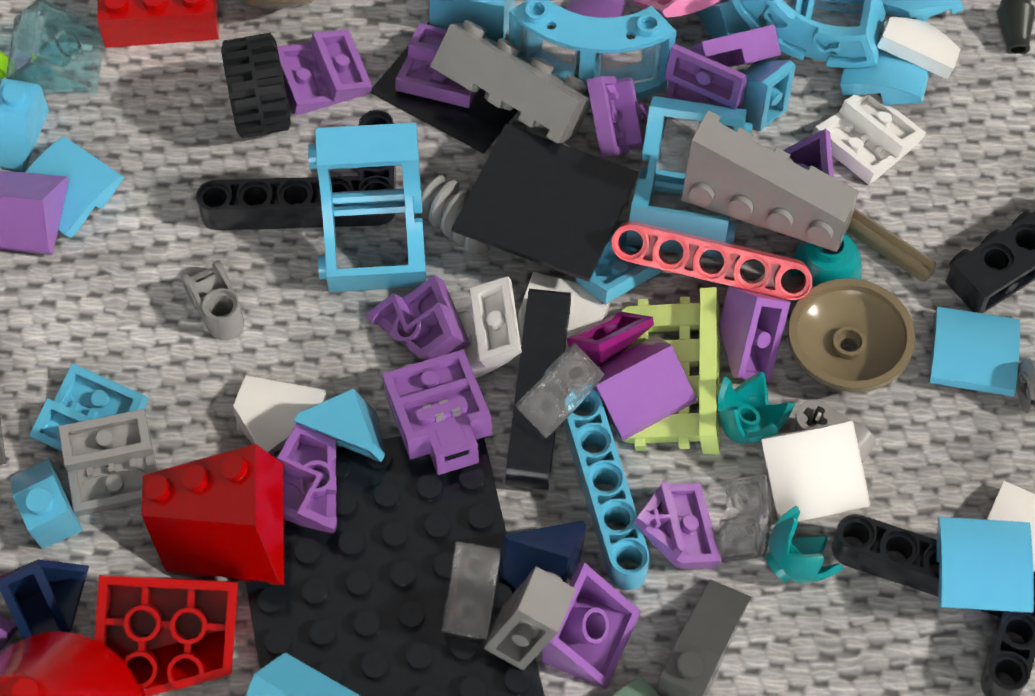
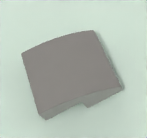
M145 409L58 426L64 466L68 472L73 512L77 517L142 504V475L157 471Z

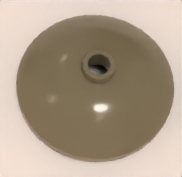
M835 279L813 287L804 298L799 299L796 303L788 325L789 346L799 366L814 380L840 391L866 392L891 383L906 369L915 347L916 335L914 324L902 302L883 287L860 279ZM849 344L855 350L853 352L845 351L841 348V345Z

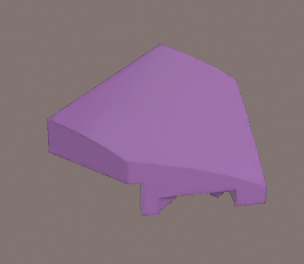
M600 76L587 79L601 158L629 154L630 149L643 147L644 135L641 121L648 119L649 109L645 102L637 104L632 77L616 80L615 76Z
M664 480L634 520L635 524L676 568H716L721 562V557L701 483L669 484Z

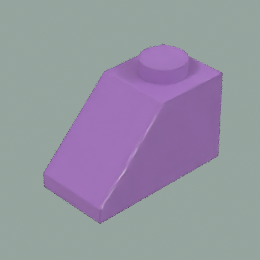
M728 286L719 329L733 377L747 380L763 371L766 382H771L791 302L779 297Z

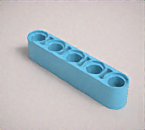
M576 386L571 388L563 399L564 430L608 576L617 588L634 590L639 588L646 580L649 566V550L643 532L634 522L638 515L602 400L598 392L593 388ZM584 409L588 410L590 414L579 416L573 413V411ZM588 446H597L600 447L602 451L598 453H590L584 450V448ZM600 483H608L614 489L601 491L595 486ZM611 521H619L627 527L622 530H613L606 524ZM623 560H632L639 567L633 570H626L620 567L618 563Z

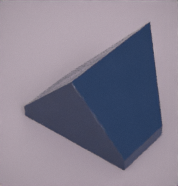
M583 521L505 534L499 573L515 590L535 567L545 572L554 573L563 582L569 584L581 560L587 525Z
M38 559L0 576L1 594L22 639L47 632L71 633L88 573V565Z

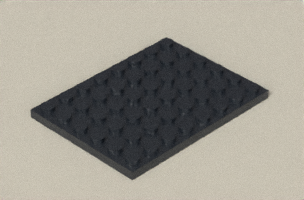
M401 436L383 439L385 456L382 462L344 447L336 448L337 527L334 533L311 529L284 520V586L272 585L266 581L257 580L246 582L260 669L283 653H287L360 696H544L536 657L523 671L484 649L502 606L516 591L499 573L503 538L507 533L484 437L476 439L479 463L440 475L436 472L430 454L410 460Z

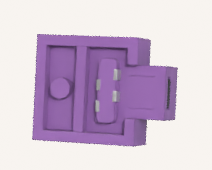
M464 349L382 373L385 395L410 460L430 454L438 475L479 463L476 439L492 435L491 414Z

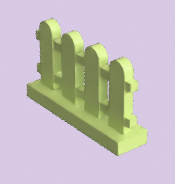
M717 287L700 288V303H691L690 296L680 297L679 304L649 305L648 298L638 299V306L625 307L621 312L653 317L654 325L625 350L648 339L651 332L679 331L678 340L665 341L672 345L696 396L697 402L693 404H699V413H690L689 405L678 411V414L666 417L625 439L623 442L634 443L636 451H645L646 443L678 442L679 449H690V442L700 441L703 454L720 455V422L717 414V399L720 390V304ZM700 330V339H691V331ZM691 367H699V375L691 376Z

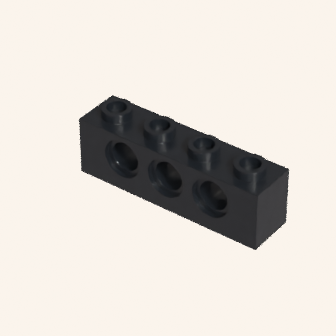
M1027 210L1013 221L1010 227L1002 232L999 229L994 230L983 239L981 245L971 251L968 249L962 250L950 261V270L946 283L972 312H986L1035 280V211ZM988 266L995 267V268H997L998 270L992 269V268H990V267H988Z

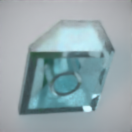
M35 0L14 18L6 79L39 84L43 94L97 93L103 39L99 27L47 0Z

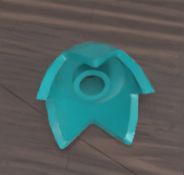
M846 234L838 252L833 251L835 254H827L824 251L829 249L801 240L792 257L804 262L809 268L812 276V288L835 279L851 278L861 280L862 277L860 252L855 242ZM789 270L791 277L805 276L800 270Z
M763 371L748 378L734 390L731 380L724 376L718 393L717 414L721 427L729 439L739 444H755L762 442L761 439L764 437L778 434V431L788 420L795 403L769 404L766 378Z
M798 506L793 507L782 515L771 531L768 540L770 552L765 555L766 562L780 580L784 583H788L792 579L799 584L813 583L824 580L844 569L839 563L822 566L824 562L822 553L828 536L793 537L798 524L797 519L800 515Z

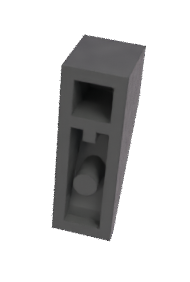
M709 580L678 637L660 676L657 691L659 696H707L751 596L714 580Z

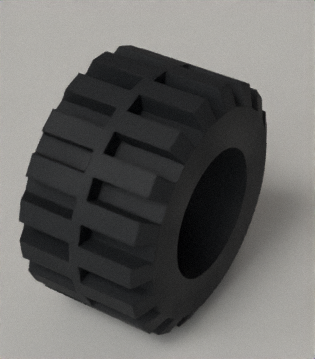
M271 33L223 40L221 54L237 133L241 138L289 130L291 118L276 39Z

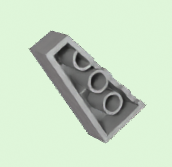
M465 20L464 24L455 23L449 25L430 67L470 91L478 92L480 88L485 90L484 98L498 108L509 111L515 108L520 111L518 114L519 121L532 128L534 126L541 129L548 128L549 132L546 137L557 144L575 137L591 106L587 83L571 75H567L566 79L552 72L554 69L552 64L538 57H533L532 60L521 56L518 54L520 51L518 46L499 38L498 42L484 36L486 30L471 21Z
M707 110L691 141L681 201L838 252L851 222L859 191L813 166H809L806 169L793 162L790 158L791 154L778 147L773 152L753 141L754 134L741 127L734 131L719 123L720 116Z

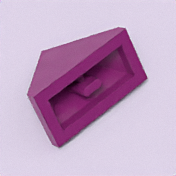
M619 312L568 337L567 344L569 348L592 366H600L612 357L622 353L654 325L653 317Z

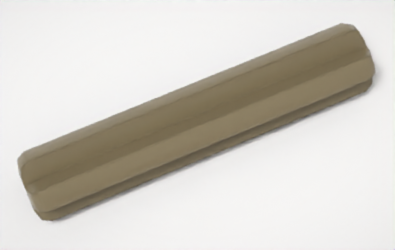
M854 208L852 219L847 229L848 233L918 280L925 282L930 278L937 265L934 260Z

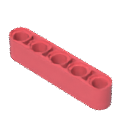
M637 221L623 223L617 228L612 237L614 253L620 259L627 262L787 300L804 298L812 287V276L809 268L804 262L794 258ZM628 230L638 232L642 237L643 246L635 252L625 250L620 243V236L623 232ZM675 240L679 242L683 248L682 257L676 261L664 259L660 253V246L665 241ZM707 250H716L723 255V265L717 270L709 271L701 265V255ZM750 259L760 261L764 265L763 275L756 280L744 278L740 268L745 261ZM790 269L800 270L805 275L803 285L795 290H789L781 283L783 274Z

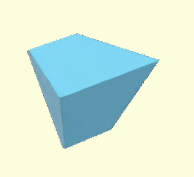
M354 389L297 413L294 419L295 423L335 439L336 445L382 462L385 456L377 412Z

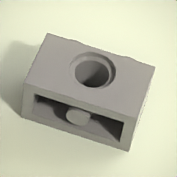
M535 567L502 606L484 649L524 671L558 634L576 588L563 582L556 574L545 572Z

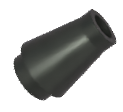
M1002 0L1000 8L997 10V16L1006 42L1007 53L1026 54L1030 51L1035 6L1031 4V0Z

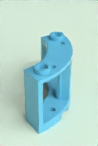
M416 122L315 128L316 144H308L310 169H317L322 205L325 255H318L319 279L327 280L329 292L419 287L426 281L423 218H415V214L423 213ZM402 165L404 188L332 192L330 169ZM405 213L408 265L337 269L334 217Z

